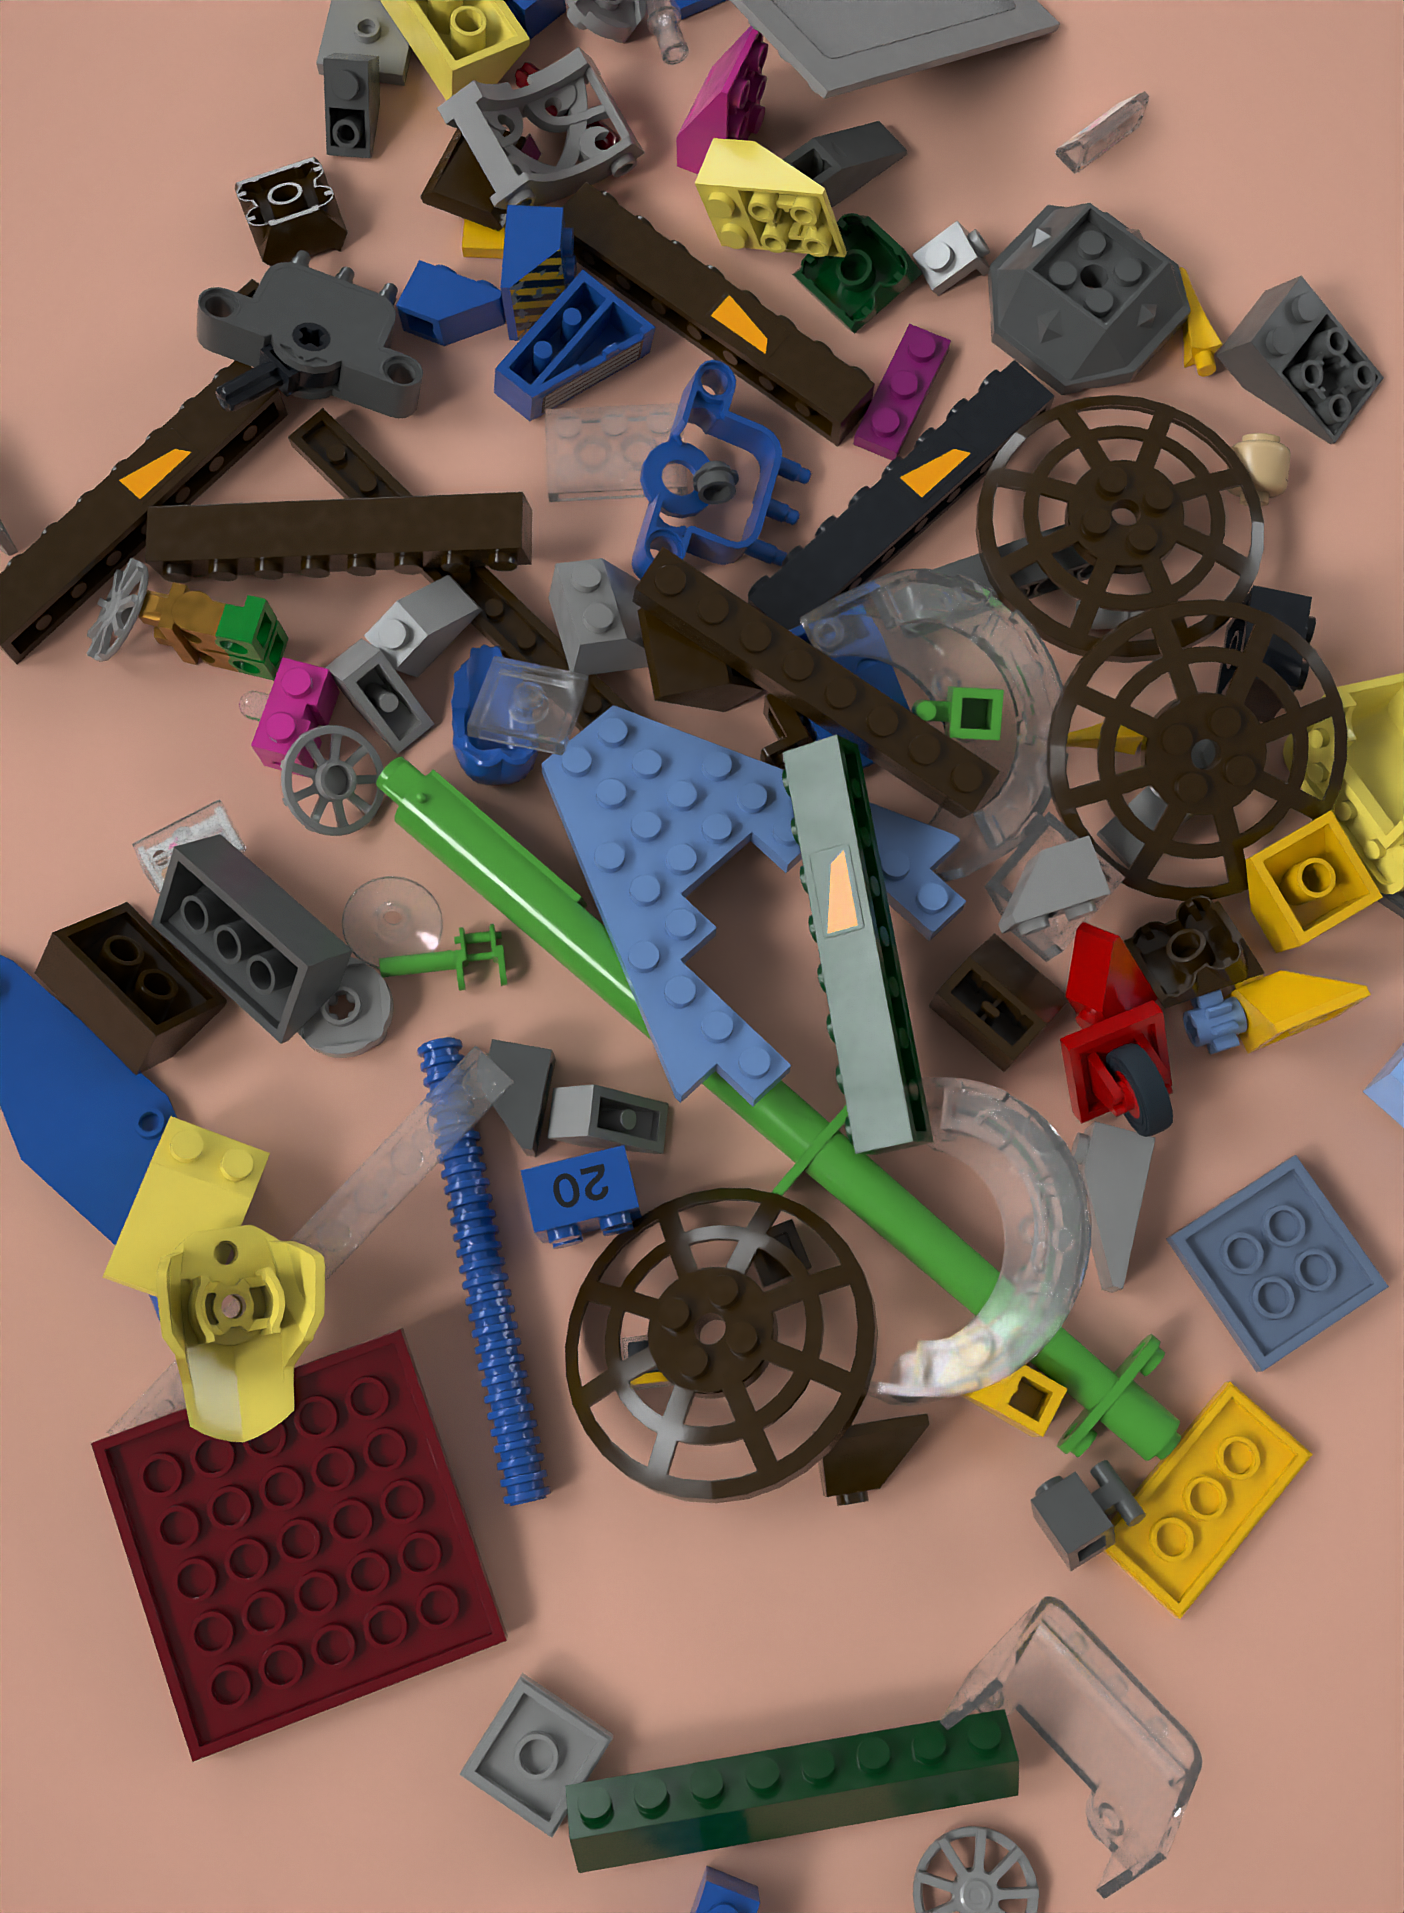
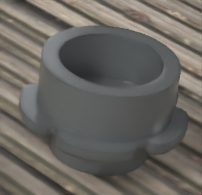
M710 461L705 463L694 474L693 488L695 491H698L699 499L702 502L722 504L734 497L736 493L735 485L739 481V476L735 470H731L730 466L724 462Z

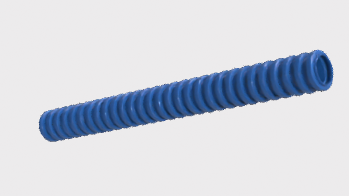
M439 1038L423 1043L417 1049L419 1057L424 1058V1062L420 1064V1069L422 1072L427 1073V1077L423 1079L424 1087L430 1089V1092L426 1095V1100L433 1104V1107L429 1110V1116L436 1120V1123L432 1125V1132L439 1135V1138L435 1141V1147L442 1151V1154L438 1156V1163L443 1164L445 1170L441 1172V1178L448 1182V1185L444 1187V1194L451 1198V1201L447 1203V1210L454 1213V1217L450 1219V1225L457 1229V1233L453 1235V1241L460 1244V1249L456 1251V1257L463 1260V1265L459 1267L460 1274H465L466 1281L462 1283L463 1290H468L470 1296L465 1299L466 1306H471L473 1312L468 1315L469 1322H475L476 1329L471 1331L472 1338H478L479 1346L474 1348L475 1354L481 1355L482 1362L477 1364L478 1371H484L485 1379L480 1381L481 1387H487L488 1395L484 1397V1403L491 1405L492 1412L487 1413V1418L489 1421H494L495 1428L490 1430L491 1437H497L498 1445L494 1446L493 1449L494 1453H500L501 1462L496 1465L498 1471L503 1470L505 1478L500 1480V1486L506 1487L508 1496L503 1497L504 1504L514 1506L547 1498L546 1495L551 1494L550 1486L544 1487L543 1478H546L548 1474L546 1469L541 1470L540 1461L544 1460V1454L538 1453L536 1446L541 1443L540 1436H534L533 1428H536L538 1424L537 1420H531L530 1412L535 1410L534 1404L528 1403L527 1395L531 1394V1388L524 1385L523 1379L528 1377L527 1370H521L520 1363L525 1361L524 1354H518L517 1346L522 1344L521 1338L514 1335V1330L518 1329V1323L511 1319V1314L515 1312V1307L508 1304L507 1298L512 1296L511 1289H505L504 1282L508 1281L509 1277L508 1273H502L501 1266H504L506 1262L505 1258L499 1257L498 1253L503 1248L502 1242L496 1241L495 1235L499 1233V1227L492 1223V1219L496 1217V1211L489 1208V1203L493 1201V1196L490 1193H486V1188L489 1187L490 1181L488 1178L483 1177V1172L487 1170L486 1163L480 1162V1157L484 1154L482 1147L477 1146V1141L481 1139L480 1132L474 1131L473 1126L477 1125L478 1121L477 1117L472 1116L470 1112L475 1108L472 1100H468L472 1090L469 1085H465V1080L468 1079L469 1075L468 1071L462 1069V1065L465 1064L466 1060L464 1055L459 1054V1050L462 1049L463 1045L462 1041L456 1038Z

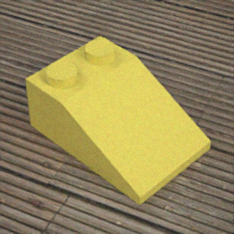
M170 1116L102 1278L157 1297L156 1273L162 1257L172 1254L174 1249L195 1231L242 1225L270 1153ZM220 1244L214 1250L215 1259L222 1265L226 1264L232 1248L229 1245Z

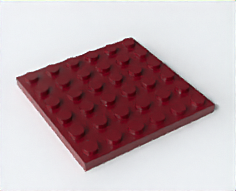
M403 1328L295 1367L294 1411L270 1431L246 1442H230L216 1439L191 1428L187 1408L91 1443L192 1762L507 1641L508 1635Z

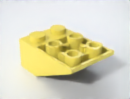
M713 138L695 181V186L721 246H728L733 249L769 250L774 253L792 252L810 254L816 257L834 256L845 258L847 251L824 187L756 141Z

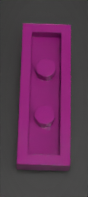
M912 324L908 325L856 431L853 445L889 460L898 457L949 352L951 340Z

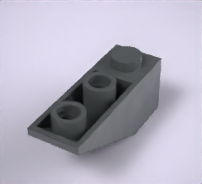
M880 121L814 137L782 160L824 187L830 205L833 208L905 157L907 150Z

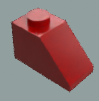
M1082 922L1076 929L1066 998L1077 1013L1075 1017L1076 1023L1084 1029L1154 1000L1156 1002L1158 999L1121 937L1086 922Z

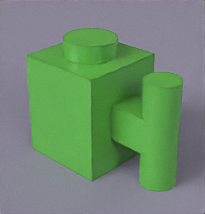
M948 686L947 701L917 700L912 706V713L924 721L945 722V735L950 738L1000 740L1004 690Z

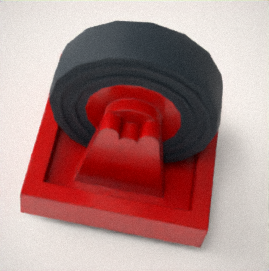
M1154 1000L1060 1038L1072 1112L1081 1124L1112 1112L1115 1117L1124 1114L1134 1130L1144 1137L1158 1134L1171 1126L1173 1123V1110L1169 1095L1173 1093L1171 1087L1172 1079L1164 1014Z

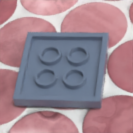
M1296 1155L1282 1162L1166 1238L1256 1372L1264 1371L1389 1287Z

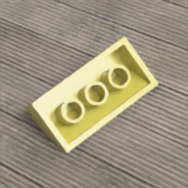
M380 0L446 101L473 80L484 84H497L530 45L529 36L504 0Z

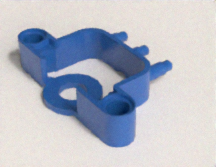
M709 360L699 366L682 393L668 442L661 443L651 450L641 466L640 483L649 504L633 552L631 564L634 573L640 580L654 560L650 549L660 551L662 547L682 560L687 552L720 565L734 563L745 554L765 563H773L781 567L783 560L787 556L786 552L757 538L761 533L765 516L791 525H795L800 516L799 512L790 508L789 505L771 498L777 475L793 482L798 481L802 484H807L811 478V471L802 467L797 462L782 457L780 441L771 430L729 411L736 388V379L730 367L721 361ZM702 385L711 388L715 395L708 393ZM687 423L697 425L706 435H711L750 452L759 463L760 477L752 501L753 508L750 517L747 519L742 539L739 542L727 540L695 526H689L688 528L686 526H670L659 516L660 512L667 516L681 519L692 517L709 505L699 499L698 491L693 490L690 494L683 496L676 495L669 491L663 483L662 471L669 464L683 465L694 476L705 463L710 462L703 451L690 443L682 442L680 434Z

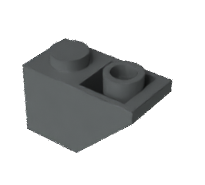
M333 53L323 58L327 155L372 158L380 108L379 56Z

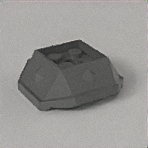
M1090 202L1070 207L1047 205L990 264L988 272L991 342L1061 395L1081 392L1083 388L1108 387L1131 382L1186 322L1191 311L1178 264L1145 241L1139 230L1129 229L1108 212H1102Z

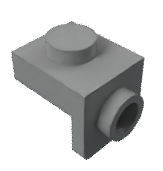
M958 221L912 254L931 290L938 296L973 270L977 269L985 276L990 268L985 259L990 250L983 237L976 229L969 233Z

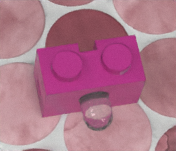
M283 657L270 694L248 691L242 695L239 701L241 713L248 719L259 721L251 746L264 766L282 770L280 768L281 761L285 759L289 748L299 738V735L318 727V725L326 726L329 724L340 693L329 669ZM316 737L314 742L320 750L322 741L320 737ZM304 746L294 763L313 769L315 762Z

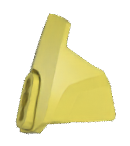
M254 1225L193 1232L174 1249L172 1254L162 1257L158 1265L156 1289L162 1338L175 1354L190 1427L216 1439L230 1442H246L270 1431L294 1411V1366L306 1347L313 1341L314 1334L324 1317L325 1260L321 1253L295 1241H279ZM220 1244H227L233 1249V1259L228 1265H222L214 1257V1250ZM228 1295H231V1298L235 1299L239 1305L237 1314L232 1318L225 1316L221 1309L222 1302Z

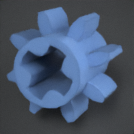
M1219 989L1190 1000L1194 1009L1184 1012L1183 1022L1186 1033L1195 1047L1207 1045L1209 1054H1214L1240 1045L1236 1035L1246 1032L1247 1020L1237 998L1232 996L1223 999L1222 992Z

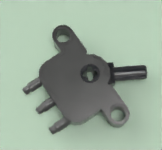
M301 250L297 252L291 262L278 263L271 266L265 272L253 298L221 287L208 288L199 295L197 308L198 342L203 348L213 353L254 367L217 387L215 394L223 410L228 412L237 411L276 388L287 397L293 395L299 398L315 400L334 396L398 419L407 418L417 410L423 376L422 367L416 359L391 349L396 317L394 304L398 289L393 283H386L378 294L353 284L352 280L355 274L350 267H342L335 277L309 268L311 257L308 252Z

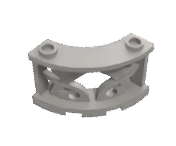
M579 47L550 66L529 75L527 78L528 86L513 90L509 82L484 84L473 80L437 107L447 125L460 129L496 193L490 197L494 207L507 210V205L541 206L575 194L585 182L593 185L612 174L614 177L627 174L636 166V159L644 154L643 148L638 143L605 85L593 59ZM589 82L602 103L588 109L586 92V84ZM553 105L557 108L558 114L556 116L549 115L545 108ZM527 117L535 126L544 131L554 133L567 131L563 152L556 167L539 162L515 147L523 132L522 118ZM610 118L622 140L607 150H600L596 147L595 141L604 140L609 130L601 126L586 129V125ZM504 124L510 130V134L506 137L503 136L505 130L507 129L506 127L502 126ZM578 159L581 163L575 165Z

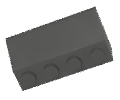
M221 834L174 846L151 925L280 1044L289 1041L339 989L353 950Z

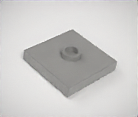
M331 0L316 62L319 74L324 75L323 58L333 53L379 56L380 83L405 86L412 48L381 1Z
M522 1673L461 1770L460 1775L552 1838L567 1814L565 1785L587 1782L612 1741L613 1734Z

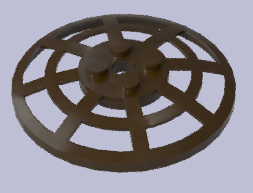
M1120 395L1085 397L1060 404L1034 417L1017 430L997 453L986 474L977 504L975 531L979 557L988 581L1001 602L1022 625L1044 641L1079 656H1084L1100 639L1088 635L1099 608L1110 611L1136 612L1177 602L1178 599L1186 596L1203 581L1213 568L1215 562L1240 576L1235 588L1224 601L1242 603L1258 574L1264 550V519L1260 498L1249 472L1235 451L1215 431L1195 417L1168 404L1141 397ZM1120 409L1139 411L1153 415L1148 429L1123 425L1089 429L1078 413L1090 410ZM1058 419L1069 434L1070 438L1052 449L1038 464L1034 473L1005 468L1011 456L1026 438L1042 426ZM1171 422L1187 429L1207 443L1227 464L1229 469L1209 473L1205 465L1190 450L1166 436ZM1129 439L1141 441L1143 444L1136 461H1110L1098 441ZM1077 449L1080 450L1091 468L1078 480L1076 485L1048 477L1062 459ZM1161 449L1182 461L1195 475V478L1173 484L1163 473L1155 469L1154 467ZM997 487L1026 492L1023 500L1022 520L1028 545L1001 558L996 545L993 526L994 497ZM1241 487L1249 506L1252 522L1251 546L1248 558L1223 544L1226 516L1219 491ZM1040 495L1067 503L1064 520L1065 527L1044 537L1040 529L1038 517ZM1206 495L1211 515L1209 536L1184 525V507L1182 502ZM1119 508L1127 509L1134 514L1136 523L1130 526L1121 525L1114 520L1112 511ZM1176 543L1202 555L1199 562L1187 575L1178 582L1171 584L1162 561L1171 553ZM1073 546L1085 561L1094 566L1088 584L1079 581L1068 573L1052 554ZM1037 562L1041 570L1055 585L1070 596L1080 600L1070 628L1055 621L1037 608L1016 586L1011 575ZM1144 572L1152 590L1150 593L1136 595L1106 592L1113 573L1136 574ZM1208 615L1202 621L1190 627H1187L1184 617L1171 620L1182 649H1186L1205 641L1226 624L1230 617ZM1149 639L1127 641L1105 661L1133 663L1154 661L1162 656L1156 640Z
M1214 599L1177 601L1150 608L1123 621L1101 637L1079 660L1062 687L1052 713L1046 744L1047 776L1052 800L1062 824L1072 840L1090 836L1102 871L1129 888L1154 897L1186 901L1192 896L1198 895L1214 900L1242 893L1249 889L1244 848L1254 844L1268 834L1285 817L1290 808L1311 818L1312 821L1333 809L1341 790L1347 762V725L1342 699L1330 671L1316 650L1293 628L1269 613L1245 604ZM1218 615L1242 619L1254 624L1243 652L1216 646L1182 649L1171 620L1187 616ZM1151 628L1162 657L1152 661L1138 671L1122 687L1115 699L1087 686L1095 671L1116 649L1135 635ZM1273 634L1286 641L1306 660L1320 681L1326 697L1300 707L1296 696L1286 681L1270 666L1262 662ZM1218 662L1230 664L1237 668L1225 694L1222 695L1198 692L1189 664ZM1168 672L1177 697L1176 699L1165 705L1154 717L1131 707L1134 699L1146 686ZM1256 677L1261 679L1275 693L1283 705L1286 714L1260 723L1254 713L1244 705ZM1079 705L1105 717L1097 748V766L1100 780L1069 788L1066 774V745L1071 719L1076 706ZM1332 717L1335 731L1334 761L1328 788L1323 800H1320L1300 790L1308 763L1309 737L1307 727ZM1120 725L1144 736L1141 745V766L1116 774L1115 745ZM1292 734L1293 760L1289 778L1285 782L1264 771L1267 757L1266 744ZM1208 739L1215 747V757L1208 766L1198 768L1194 765L1191 758L1192 749L1199 741ZM1149 786L1153 793L1167 804L1153 830L1148 828L1134 815L1122 794ZM1253 790L1277 801L1273 808L1258 823L1247 831L1239 833L1233 807L1245 800ZM1107 800L1111 811L1121 825L1136 839L1144 843L1129 869L1117 863L1095 842L1083 825L1076 808ZM1187 813L1193 815H1213L1219 842L1190 844L1172 840ZM1163 853L1188 859H1207L1223 856L1228 883L1206 887H1181L1161 884L1147 878Z
M717 1188L693 1192L665 1202L644 1214L641 1218L636 1219L633 1222L634 1229L617 1235L594 1262L579 1289L569 1318L565 1343L566 1379L572 1405L586 1434L601 1454L631 1480L658 1494L689 1502L723 1503L750 1499L778 1489L809 1471L835 1447L852 1425L868 1393L876 1364L878 1327L875 1302L866 1275L848 1244L828 1222L804 1205L779 1194L751 1188ZM720 1201H751L760 1203L746 1228L730 1225H713L685 1232L678 1213L697 1205ZM784 1211L795 1216L816 1231L833 1250L841 1265L809 1274L804 1264L790 1249L775 1238L767 1235L780 1212ZM658 1222L660 1223L665 1242L655 1247L636 1264L623 1281L621 1287L599 1282L605 1270L627 1244L644 1230ZM715 1240L738 1242L726 1267L698 1269L690 1246L697 1243ZM761 1249L778 1260L792 1275L794 1280L763 1292L760 1286L746 1274L758 1250ZM671 1256L679 1279L674 1281L662 1293L659 1299L635 1292L646 1275L662 1260ZM849 1285L855 1299L858 1325L855 1357L850 1372L819 1359L824 1336L823 1308L819 1295ZM803 1301L806 1317L805 1342L802 1351L777 1342L778 1323L775 1314L776 1311ZM589 1302L611 1308L605 1332V1359L608 1370L582 1386L578 1366V1344L582 1321ZM625 1312L649 1319V1346L622 1361L620 1335ZM712 1320L724 1321L726 1326L725 1333L718 1342L714 1344L701 1343L700 1333L705 1324ZM769 1363L793 1372L791 1378L778 1395L763 1408L756 1411L746 1388L762 1375ZM656 1367L674 1385L663 1416L647 1406L630 1384L634 1379ZM810 1380L840 1392L841 1395L834 1409L817 1431L795 1451L777 1461L764 1429L774 1424L793 1407L806 1390ZM616 1391L620 1400L631 1414L647 1428L657 1433L648 1466L632 1459L611 1441L596 1421L591 1411V1406ZM694 1397L705 1399L725 1397L735 1419L732 1423L711 1427L684 1424ZM743 1439L757 1470L740 1477L713 1481L681 1479L669 1475L678 1442L688 1445L714 1446L733 1443Z

